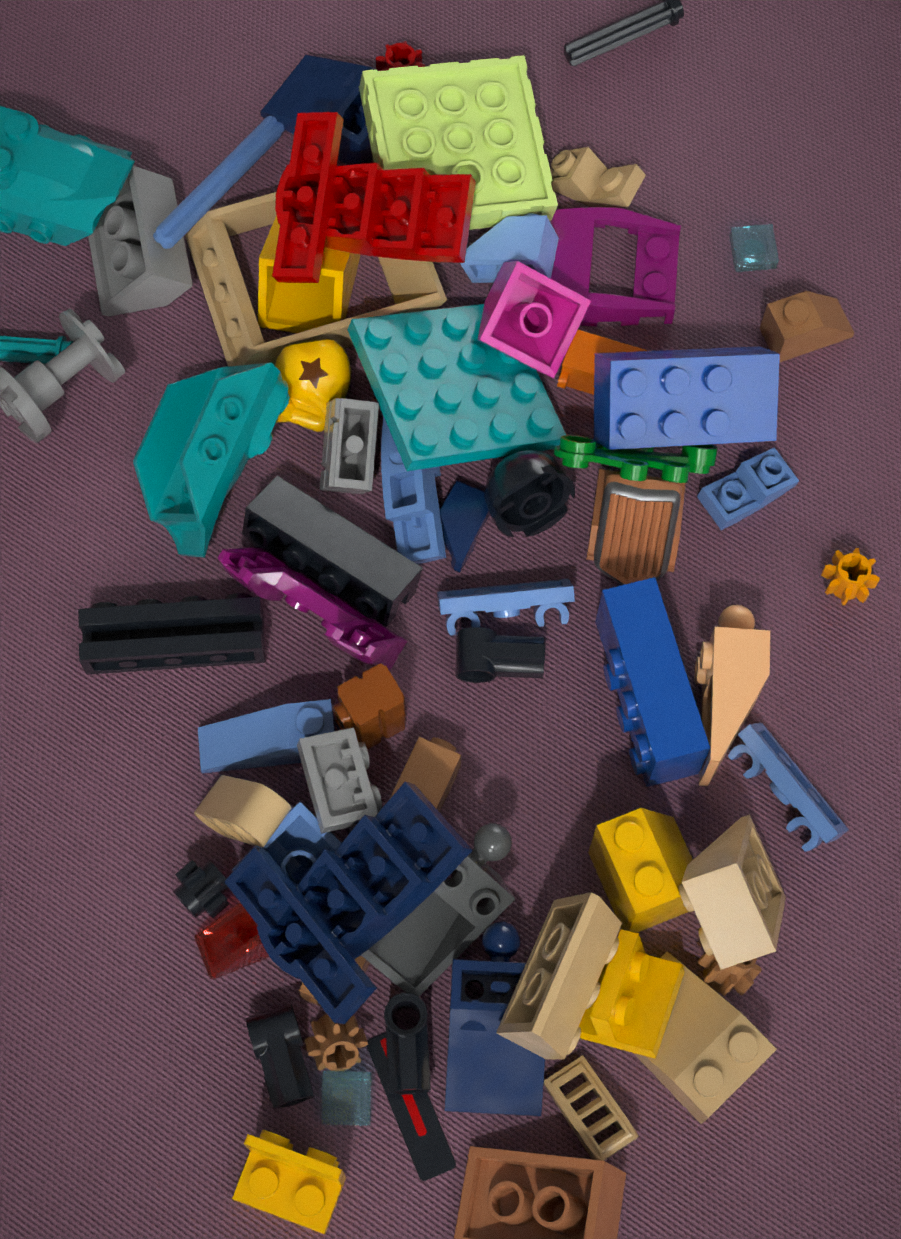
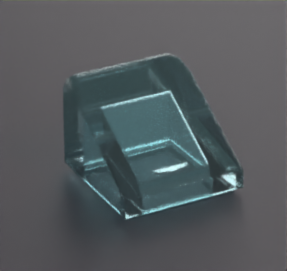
M323 1071L322 1125L371 1126L372 1073Z

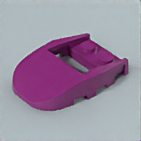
M583 207L558 209L555 211L550 223L559 240L551 279L591 300L580 326L597 327L598 322H621V326L639 325L640 317H664V324L673 323L676 305L680 225L623 208ZM605 225L628 229L629 234L637 235L632 297L589 292L594 227L605 228Z

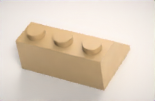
M590 892L553 901L497 1029V1034L544 1059H565L566 1055L575 1049L581 1036V1028L578 1026L586 1009L593 1005L598 997L600 983L597 981L605 964H608L613 959L619 946V939L616 936L622 923L601 897Z

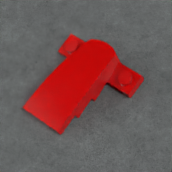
M338 112L297 113L290 164L286 166L276 191L275 210L280 228L272 277L277 282L319 283L324 248L391 259L465 263L476 181L471 174L430 175L425 168L383 170L378 163L337 166L343 118Z

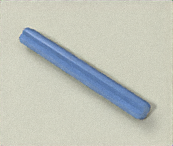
M267 116L156 228V232L153 234L154 240L165 249L172 248L281 137L282 132L285 130L284 124L278 122L274 116Z

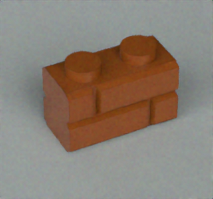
M381 663L363 672V678L359 679L356 676L339 685L337 691L338 703L332 706L337 718L334 722L338 731L354 728L358 742H364L367 750L381 743V737L384 736L388 739L405 730L406 724L404 695L387 666Z

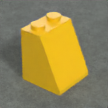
M276 216L259 256V327L300 333L346 319L361 254L324 248L319 283H279L272 277L280 228Z
M639 808L596 826L588 853L614 913L622 923V930L638 933L688 912L681 899L679 885L682 884L687 865L693 859L674 817Z

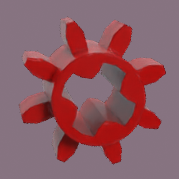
M407 41L385 45V57H376V69L378 71L407 66L425 67V64L422 63V50L414 51L407 44Z

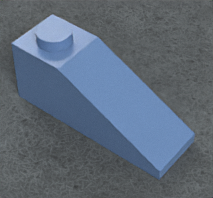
M331 699L283 704L198 727L201 773L301 763L297 748L300 738L335 731Z

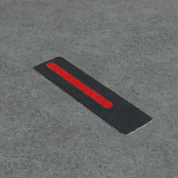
M386 1032L367 1040V1049L420 1180L426 1181L454 1169L456 1162L427 1092L411 1095L389 1094Z

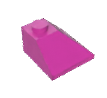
M519 261L504 262L485 300L478 340L554 379L591 300Z

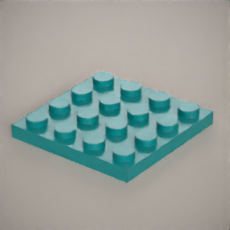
M484 304L352 319L347 329L406 471L510 456L516 452L526 450L544 451L555 449V446L560 445L561 436L566 435L537 371L478 340Z

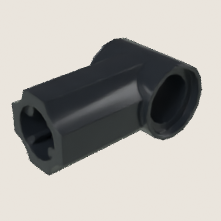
M479 627L464 628L457 632L455 668L457 679L470 683H485L494 680L496 677L543 678L545 660L544 637L499 636L493 630Z
M397 994L389 1000L384 1012L389 1094L411 1095L431 1092L428 1013L426 1005L421 998L414 994ZM405 1007L414 1009L420 1016L418 1024L408 1030L398 1028L392 1021L395 1012Z
M292 1004L245 1018L256 1059L261 1060L265 1075L264 1079L273 1108L290 1107L313 1098V1090L301 1051V1046L304 1045Z

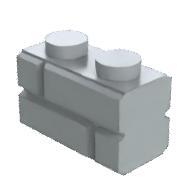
M335 398L326 403L321 464L325 467V470L321 471L319 490L351 494H364L372 491L379 403Z

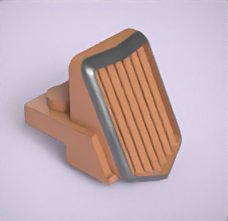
M599 469L586 560H593L597 569L621 585L653 577L657 580L663 577L667 571L674 572L681 533L686 483L669 482L652 476H647L645 481H632L621 478L620 472Z

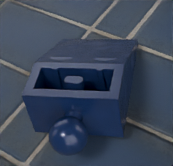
M305 55L260 111L261 117L274 116L278 122L284 124L286 131L294 135L297 113L338 112L344 120L338 160L347 165L370 163L373 156L359 86L362 71L376 69L359 64Z
M499 921L489 925L482 937L483 948L491 957V961L455 959L452 961L444 1111L541 1116L545 1059L496 1033L513 995V988L518 984L526 963L510 962V958L519 949L520 936L513 925ZM468 983H479L483 988V995L478 999L469 998L465 993V987Z

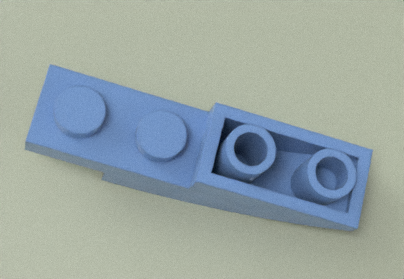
M383 417L381 441L383 499L386 520L394 523L397 552L416 564L446 558L435 482V477L441 476L440 466L406 471Z

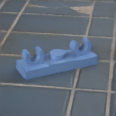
M569 579L437 592L440 614H448L446 617V628L450 636L456 634L455 622L460 617L469 618L471 620V627L480 628V620L475 611L493 612V616L496 618H508L520 615V609L535 606L534 619L537 625L542 627L544 626L543 616L545 611L549 608H556L559 610L561 624H567L569 621V611L564 603L575 602L574 586Z
M763 723L749 724L738 734L745 744L735 746L730 751L728 757L731 760H736L743 753L749 754L752 757L753 764L743 776L746 779L756 777L765 768L767 770L765 773L772 780L769 786L775 796L783 804H791L801 812L803 816L792 819L786 829L789 833L795 831L801 825H805L810 829L811 838L801 847L804 852L817 848L822 841L826 844L835 841L849 830Z

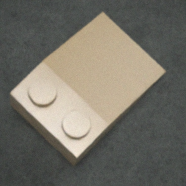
M749 814L736 821L687 865L682 884L679 885L680 896L688 912L695 911L701 927L698 932L703 949L708 956L714 954L720 970L776 952L786 896Z
M668 951L661 957V959L681 963ZM683 965L685 973L656 1059L635 1054V1056L702 1124L777 1049L739 1010Z

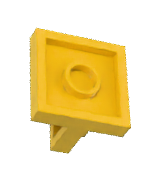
M620 929L617 937L619 939L617 952L613 959L604 965L597 981L600 983L598 997L593 1005L585 1010L578 1026L581 1028L580 1039L656 1059L685 971L681 963L649 956L645 953L639 933Z

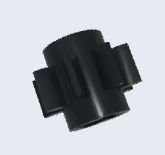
M191 860L175 874L181 885L173 893L195 918L206 911L213 919L229 905L228 899L223 895L229 890V887L225 884L226 878L210 860L202 867H198Z

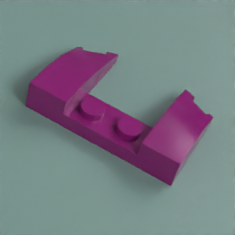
M264 548L222 549L218 557L225 572L257 596L269 601H281L286 594L287 596L284 600L290 606L304 613H308L311 610L322 617L321 625L327 629L324 635L337 648L371 667L381 663L387 666L390 671L407 643L405 639L374 619L363 616L357 608L337 595L326 592L321 585L306 575L292 570L284 561Z

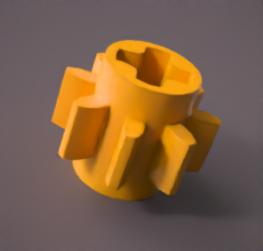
M855 548L853 553L843 555L839 550L835 551L832 557L833 565H825L821 576L830 579V584L825 591L826 595L833 593L841 599V603L844 606L848 600L856 597L860 602L864 603L869 596L868 588H875L880 580V577L871 574L876 560H868L860 554L859 548ZM848 573L852 574V580L848 579Z

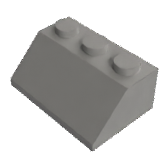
M133 166L116 201L105 208L93 234L88 236L100 308L104 316L109 317L168 306L193 286L184 237L170 249L163 248L153 237L156 228L177 207L173 180L171 178Z

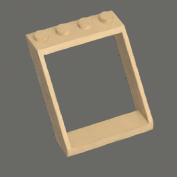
M276 192L208 211L185 235L228 366L271 362L275 365L277 357L283 348L293 344L318 340H335L344 349L354 346L347 330L352 319L436 310L447 301L433 262L378 257L395 305L265 343L229 236L273 224L276 217Z

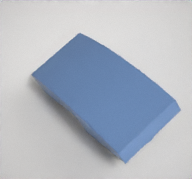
M774 447L742 462L736 472L703 487L697 498L720 530H723L776 500L795 487L799 480Z

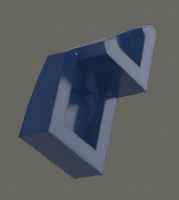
M456 481L440 509L444 544L452 557L451 565L455 571L460 573L474 550L477 536L489 518L490 513L484 498V492Z

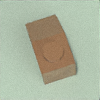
M804 291L767 304L760 325V331L769 349L780 353L779 363L854 336V331L837 298L810 291Z

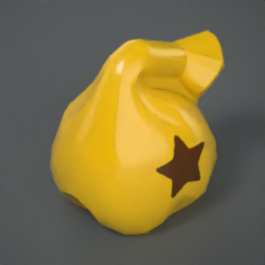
M326 339L287 346L282 349L277 357L275 366L281 371L282 379L288 384L290 399L286 409L278 416L276 423L292 422L315 432H322L325 427L326 403L335 398L345 399L351 379L349 358L344 348L335 340Z

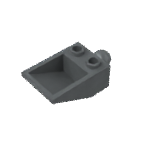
M489 823L482 826L475 834L473 851L451 873L453 877L445 879L412 913L381 940L361 954V956L404 992L419 997L452 964L453 959L456 960L515 900V897L501 876L486 863L487 861H499L510 852L512 838L509 831L497 823Z

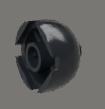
M526 450L505 457L494 467L487 477L484 498L490 516L498 530L510 537H514L512 532L523 531L526 537L551 528L560 521L568 512L565 503L568 501L570 494L574 499L576 492L573 481L567 471L553 457L540 451Z

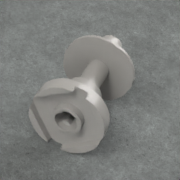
M71 308L61 312L59 315L63 329L70 340L73 341L71 345L45 365L36 360L14 378L0 366V408L8 417L12 415L15 420L22 423L18 426L19 430L36 444L52 431L42 412L65 394L61 386L80 370L90 364L100 375L112 383L125 373V369L118 359L111 353L107 354L100 345L105 340L100 330L90 320H86L83 323Z

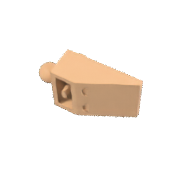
M731 605L722 611L718 621L719 627H714L709 642H702L700 657H696L694 681L695 684H702L701 721L710 745L708 755L699 772V786H708L770 675V631L754 629V616L748 608L742 605Z

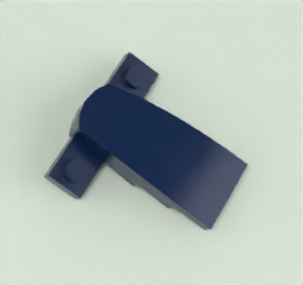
M405 781L375 817L368 815L362 817L336 851L325 849L297 887H295L266 849L254 847L225 880V884L257 923V930L262 945L271 960L284 972L300 979L334 1023L346 1024L377 989L355 959L381 940L412 913L473 850L413 783Z

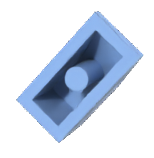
M528 213L524 216H507L466 249L465 263L460 264L472 283H494L503 263L519 261L551 279L559 238L547 215L541 216Z

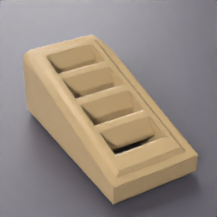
M583 1055L544 1080L543 1085L591 1159L605 1161L639 1137L626 1115ZM582 1073L586 1082L564 1096L560 1087ZM593 1090L597 1098L576 1112L571 1103ZM601 1107H604L608 1115L587 1128L582 1120ZM614 1123L619 1131L598 1145L593 1136Z

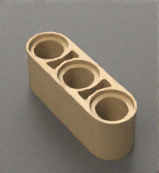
M221 775L196 808L194 815L209 828L224 837L263 848L292 808L280 795L263 784Z

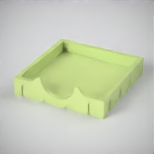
M525 55L512 56L510 59L500 60L499 58L470 60L469 63L449 62L430 64L427 67L407 66L389 68L386 71H377V69L362 71L359 91L374 163H378L383 170L425 168L430 175L471 174L476 181L469 230L494 227L507 216H524L528 213L541 216L547 215L549 221H551L558 207L556 194L552 190L551 183L553 180L547 154H544V140L539 117H536L535 113L536 104L531 81L526 73L527 63Z

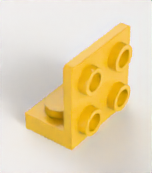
M266 1130L261 1131L259 1138L247 1134L244 1145L250 1150L232 1199L325 1235L346 1180L343 1170L338 1168L340 1162L336 1161L337 1157L309 1147L306 1156L292 1151L294 1145L290 1143L289 1139Z

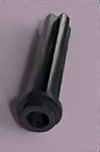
M660 0L658 3L564 45V56L570 66H576L667 24L671 26L678 25L679 19L684 17L682 3L680 0Z

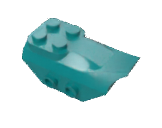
M0 106V231L4 233L14 231L28 235L39 243L48 244L52 242L63 246L93 234L105 208L116 201L133 167L135 160L130 158L132 152L94 142L83 135L77 134L73 136L56 131L49 126L39 125L37 120L28 113Z
M272 362L218 367L170 383L165 389L134 457L133 464L150 520L163 525L175 542L179 555L205 558L209 541L226 495L238 480L248 459L263 454L271 444L273 427L278 416L286 409L290 399L288 384L282 379L281 371Z

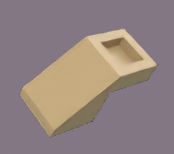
M589 147L560 152L553 159L550 169L553 191L589 207H629L646 176L637 164L607 169Z

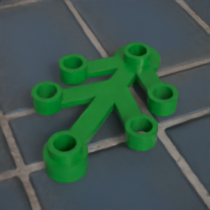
M563 435L560 438V445L555 446L554 455L562 458V465L572 468H588L589 462L621 468L620 477L627 480H647L648 467L662 470L661 479L686 483L688 482L689 472L708 474L710 472V466H714L716 462L718 447L713 444L682 446L681 453L654 452V447L609 450L589 437Z

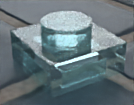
M773 224L731 227L729 238L735 272L777 268L779 258Z

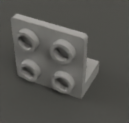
M354 728L299 739L297 748L321 834L349 828L351 832L364 815L375 817L382 809L381 796L376 785L370 786L366 769H369L370 766L367 747L364 742H358Z

